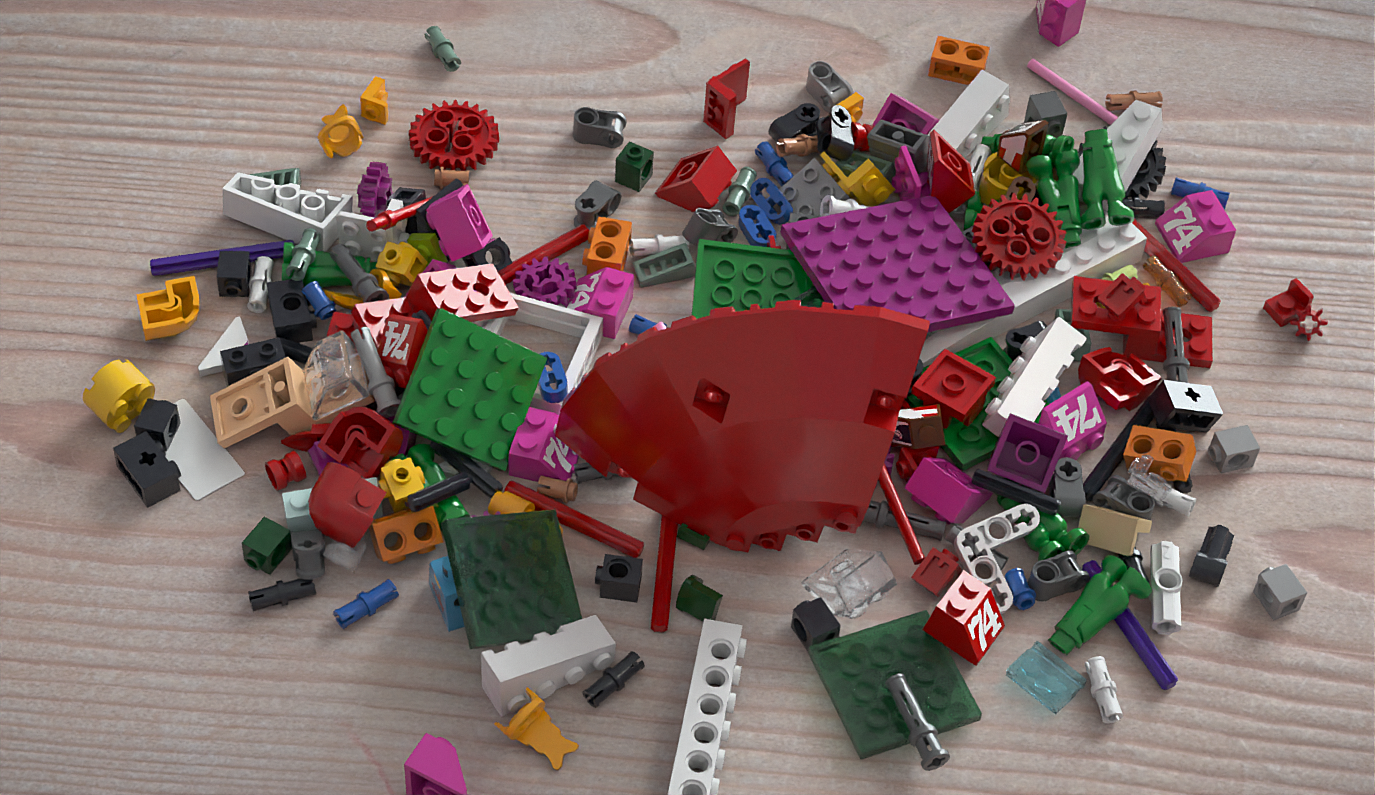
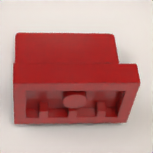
M746 58L737 64L731 65L727 70L717 76H713L706 82L703 122L724 139L734 135L736 106L747 98L750 61Z

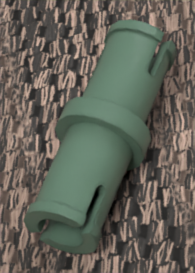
M438 26L429 27L426 30L428 33L424 35L432 46V53L441 60L447 71H456L459 65H461V60L453 51V44L444 37Z
M751 167L741 168L736 181L732 182L729 187V195L722 207L723 211L729 216H737L744 201H747L750 197V188L757 177L756 171Z
M305 229L299 244L292 250L293 258L286 269L288 277L294 269L291 277L292 280H302L305 277L308 266L315 260V250L321 241L320 233H317L315 239H313L317 231L315 229Z

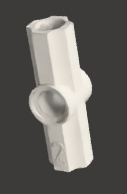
M1161 541L1160 543L1152 544L1150 548L1152 593L1149 596V600L1151 601L1152 629L1156 630L1158 634L1170 635L1171 633L1179 632L1181 628L1180 588L1183 579L1179 573V547L1175 546L1173 542Z

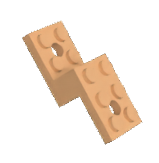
M358 350L319 368L318 374L312 377L320 378L322 384L316 396V404L315 400L313 402V410L309 397L310 393L311 396L313 395L312 378L307 385V374L289 357L210 395L217 443L225 449L275 423H278L290 435L309 431L312 424L332 423L333 419L341 411L344 412L353 407H362L375 402L374 396L370 395L367 389L370 381ZM313 382L315 389L318 383ZM346 383L345 387L338 392L340 385ZM248 404L245 411L241 413L242 407Z

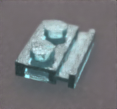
M1036 641L1030 649H1027L1006 671V676L1055 715L1076 696L1080 689L1085 687L1087 682L1086 678L1039 641Z

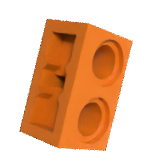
M937 36L928 76L969 85L981 70L985 71L990 47Z
M598 216L596 227H591L589 231L588 244H591L590 249L585 248L583 253L582 265L587 266V275L605 267L624 271L630 247L629 242L632 238V222Z
M1133 425L1123 457L1128 472L1136 475L1142 474L1143 476H1157L1168 481H1187L1197 451L1192 434Z
M432 505L418 512H412L410 508L373 519L368 528L377 558L383 562L387 561L388 564L401 562L406 559V554L415 551L418 554L431 552L436 549L435 545L443 543ZM426 522V534L416 538L414 534L415 527L419 523ZM396 532L398 537L396 544L392 547H385L384 539L386 535Z

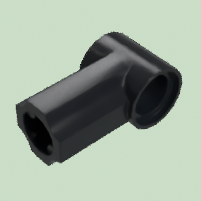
M1222 525L1208 527L1202 547L1195 556L1189 577L1219 587L1228 563L1226 558L1234 538L1229 528Z

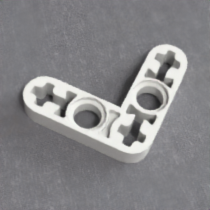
M1029 504L1018 505L960 531L954 540L955 552L967 573L987 586L994 581L997 582L993 590L997 597H1004V601L1001 603L1002 607L997 603L1001 615L1012 605L1013 595L991 550L1026 536L1035 530L1040 522V515L1037 509ZM1021 513L1024 517L1030 516L1031 520L1028 526L1025 522L1015 525L1012 529L1011 523L1017 521ZM991 524H999L1004 528L1005 536L1002 539H995L989 534V526ZM965 537H967L968 540L974 539L976 541V544L973 546V551L976 556L980 553H982L983 556H979L972 562H970L969 559H971L974 554L969 546L964 547L962 545V543L965 540ZM981 563L989 566L992 572L989 579L979 578L975 573V566Z

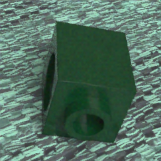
M629 141L616 158L615 182L640 192L653 175L654 151Z
M264 516L241 543L246 564L254 570H262L271 575L292 550L291 531Z

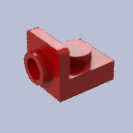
M1121 273L1098 297V301L1121 320L1138 302L1143 305L1147 301L1144 292L1146 288L1137 278L1132 277L1129 279L1125 274Z
M1295 278L1290 281L1287 291L1266 300L1263 309L1280 327L1289 324L1291 320L1299 319L1295 310L1297 308L1301 309L1302 312L1307 310V306L1309 303L1312 304L1314 296L1308 287Z
M939 446L920 449L902 447L898 462H896L899 477L905 479L908 483L924 457L937 458Z
M932 547L911 578L939 597L955 574L959 576L962 572L961 567L957 563L959 558L945 548L940 552Z

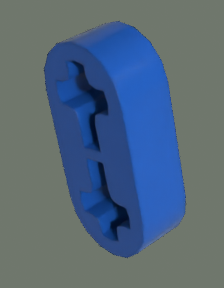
M768 178L757 179L750 188V195L775 224L781 225L788 222L790 212L793 213V207ZM764 188H766L767 193L770 195L767 199L761 192ZM775 204L780 206L782 210L780 214H777L773 207Z
M756 205L742 207L739 212L738 225L749 244L767 247L768 236L774 235L776 242V231L764 211Z
M542 352L540 355L547 357L545 366L549 365L552 371L547 372L544 366L538 382L540 394L546 402H562L568 395V385L561 360L553 352ZM555 383L556 390H553L550 384Z

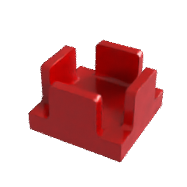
M944 349L915 382L911 393L924 401L923 406L940 404L944 429L949 427L952 417L969 426L982 411L986 395L994 386L996 377Z

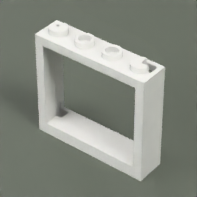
M510 293L519 307L515 316L489 319L487 323L483 322L481 327L500 335L509 318L581 338L565 374L569 393L573 387L576 388L580 384L581 378L590 367L603 337V318ZM534 393L530 407L554 412L559 416L563 401L549 403L543 400L541 394Z

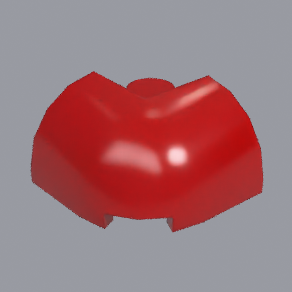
M1110 347L1101 348L1083 355L1078 368L1080 385L1088 381L1092 385L1096 397H1101L1107 405L1115 410L1125 407L1130 412L1137 408L1150 396L1161 380V377L1132 353L1127 357L1120 353L1112 352Z
M364 406L353 407L344 412L341 411L333 419L317 447L337 462L346 464L354 471L362 474V477L365 479L377 478L389 457L397 456L402 446L403 432L376 411Z
M328 462L311 490L308 499L309 514L315 524L314 526L319 531L351 550L369 528L374 519L373 516L387 492L361 477L362 474L341 464Z

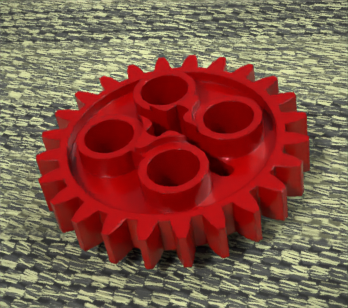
M444 100L442 107H438L433 103L431 111L423 108V116L416 114L415 122L410 123V150H413L414 157H420L421 164L429 162V169L440 166V168L444 167V170L446 168H450V170L460 168L461 171H466V167L470 166L476 170L477 162L486 165V158L492 159L493 151L498 150V123H494V116H488L487 109L479 112L478 104L470 108L468 107V101H465L463 105H458V101L454 100L452 105H448Z
M1015 193L1012 194L1010 200L1001 195L999 203L991 199L989 206H982L981 212L977 213L974 221L975 223L972 228L974 234L971 240L972 243L977 244L974 251L975 253H983L981 257L983 262L988 260L991 262L989 270L995 267L1000 268L999 276H1002L1007 271L1010 272V279L1013 280L1016 274H1020L1022 280L1025 281L1028 273L1034 279H1037L1039 272L1046 275L1050 267H1056L1066 245L1064 240L1066 231L1060 230L1063 221H1054L1057 212L1048 213L1049 204H1044L1041 207L1038 206L1039 198L1037 197L1032 202H1029L1027 194H1024L1022 200H1018Z

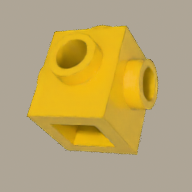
M387 241L383 251L378 256L375 267L387 273L392 285L399 286L401 283L412 286L417 274L424 271L428 262L412 245L405 242L396 244Z
M411 458L404 460L394 459L386 463L381 468L380 480L377 481V486L387 492L383 499L388 498L394 512L409 508L405 506L408 495L423 489V484H425L421 468L419 466L415 467Z

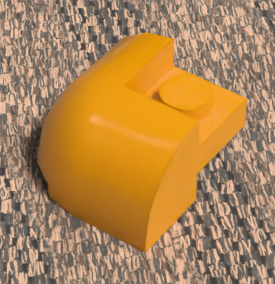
M195 276L165 281L166 289L136 294L145 341L176 336L188 330L197 321L200 299Z

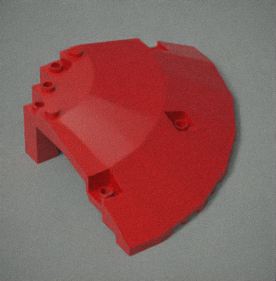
M801 300L778 301L775 307L760 309L758 304H751L750 310L736 312L734 307L715 308L710 310L709 316L696 319L692 315L672 321L669 328L659 331L656 327L650 328L639 334L637 340L629 345L626 342L622 344L618 352L614 354L608 352L599 357L590 372H586L583 375L580 384L576 388L573 387L564 398L555 437L604 477H607L608 472L624 478L635 479L638 483L633 500L670 520H674L680 525L682 523L688 525L689 529L703 536L704 534L710 536V541L733 551L748 553L751 544L759 545L764 549L781 551L787 535L797 537L803 541L818 543L824 526L834 528L840 532L855 534L865 517L893 440L899 411L904 399L907 397L928 333L930 321L883 307L854 305L853 310L834 309V303L822 302L821 308L801 306Z

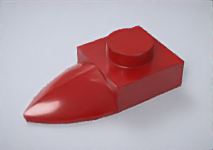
M331 423L312 424L311 430L290 435L282 439L281 444L308 452L314 445V442L322 439Z

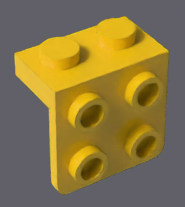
M825 152L820 154L826 161L822 165L823 168L858 205L878 206L895 191V188L869 158L847 177Z

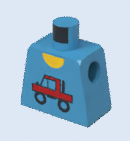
M455 553L431 561L429 564V586L448 631L478 623L479 613L476 588L462 555ZM458 597H461L460 606L454 605V601Z

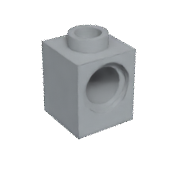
M1244 425L1214 432L1211 444L1208 447V455L1211 462L1216 464L1219 472L1226 473L1254 466L1260 446L1249 426Z
M1287 564L1276 568L1268 567L1258 575V580L1253 590L1273 621L1299 611L1307 595V591Z

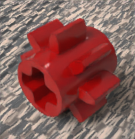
M1310 303L1307 306V310L1303 312L1297 308L1295 312L1299 319H1293L1290 322L1291 325L1298 326L1295 336L1297 337L1303 333L1307 335L1308 341L1311 340L1312 335L1315 333L1322 337L1323 331L1319 327L1320 325L1325 326L1328 324V320L1321 319L1320 317L1324 309L1321 308L1316 312L1312 310ZM1306 316H1312V321L1317 322L1313 324L1311 329L1307 328L1305 323H1301L1305 321Z

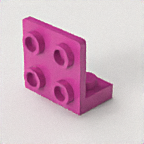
M900 146L899 156L895 158L896 174L895 177H892V186L895 188L893 192L898 193L900 201L929 196L928 173L921 172L917 174L907 147Z

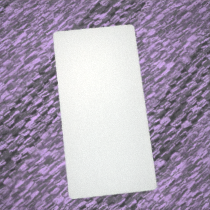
M181 399L173 403L177 404L181 424L168 451H165V457L168 461H175L181 472V477L178 479L195 500H200L243 476L245 472L229 452L217 443L215 435L185 399Z

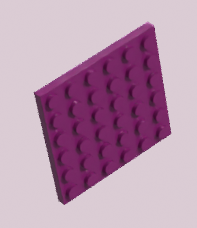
M931 195L781 225V236L824 301L834 303V309L853 310L854 305L883 307L929 320L928 332L1013 314L1015 304L981 260L980 256L975 253L974 248L938 199L931 197Z

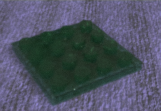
M556 509L446 519L441 523L470 649L502 646L514 641H518V643L531 642L535 634L545 631L553 635L556 634L560 626L582 619Z
M927 610L809 646L808 654L860 760L910 744V731L899 712L890 690L885 684L890 677L896 674H904L928 724L935 726L938 734L981 720L982 713L947 647L922 630L930 617ZM903 698L910 714L913 715L914 713L907 699Z

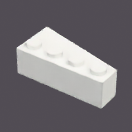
M981 70L933 129L965 158L974 150L977 144L981 143L983 136H988L1009 115V84Z
M1135 100L1107 128L1108 139L1112 140L1125 192L1163 128L1162 108L1139 100ZM1082 154L1080 156V165L1073 175L1077 177L1079 182V201L1084 202L1082 198L1084 179ZM1104 200L1102 202L1103 209L1108 211L1107 201Z
M237 173L222 188L223 215L283 239L293 240L296 244H299L305 229H315L317 231L313 239H315L317 233L321 234V241L316 248L317 251L326 252L337 240L338 228L336 217L340 211L352 213L353 196L342 194L341 198L329 196V191L317 189L315 193L300 190V185L297 184L275 185L272 179Z
M1060 317L1056 318L1036 337L1029 336L1020 347V350L1023 352L1022 355L1018 356L1008 369L1011 372L1010 376H1007L998 386L999 396L995 397L985 409L988 415L982 425L999 437L1010 413L1034 422L1046 404L1043 401L1049 397L1060 382L1057 378L1074 360V357L1070 354L1082 347L1087 338Z
M593 615L560 626L556 634L553 635L545 631L535 634L531 642L520 645L518 641L505 644V651L494 654L492 649L481 652L482 688L501 717L509 713H516L525 704L531 703V698L525 692L527 687L541 699L551 696L555 690L567 684L571 685L579 682L585 675L595 670L607 668L615 661L616 643L598 617Z

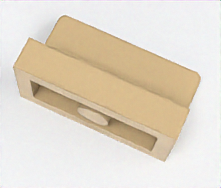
M1083 505L1078 528H1083L1089 534L1088 545L1132 556L1138 532L1150 533L1152 521L1101 506Z

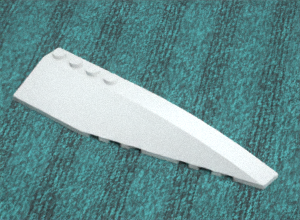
M1087 205L1080 207L1081 216L1088 209ZM1104 210L1106 224L1099 229H1082V234L1080 235L1081 244L1075 247L1064 248L1063 255L1058 260L1056 267H1050L1046 275L1039 272L1037 279H1034L1028 273L1026 280L1023 281L1020 274H1016L1012 280L1010 279V272L1006 271L1002 276H999L1000 268H997V270L991 273L1015 304L1013 314L928 332L919 357L923 362V367L932 364L944 349L956 353L986 338H995L1071 298L1074 276L1101 279L1103 274L1107 272L1113 273L1126 265L1138 263L1142 259L1147 237L1132 223L1123 226L1111 225L1108 220V212Z

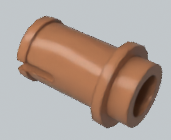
M444 167L435 169L434 186H440V189H443V187L449 185L456 178L464 186L469 183V170H444Z
M543 475L540 476L538 484L550 486V488L537 487V492L545 496L563 499L564 503L575 501L578 483H574L570 478L564 481Z

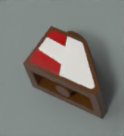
M1040 120L1021 123L1011 130L1004 131L999 138L997 156L1017 173L1023 174L1027 171V161L1032 157L1042 155L1049 122Z
M940 404L900 409L891 444L911 449L945 445Z

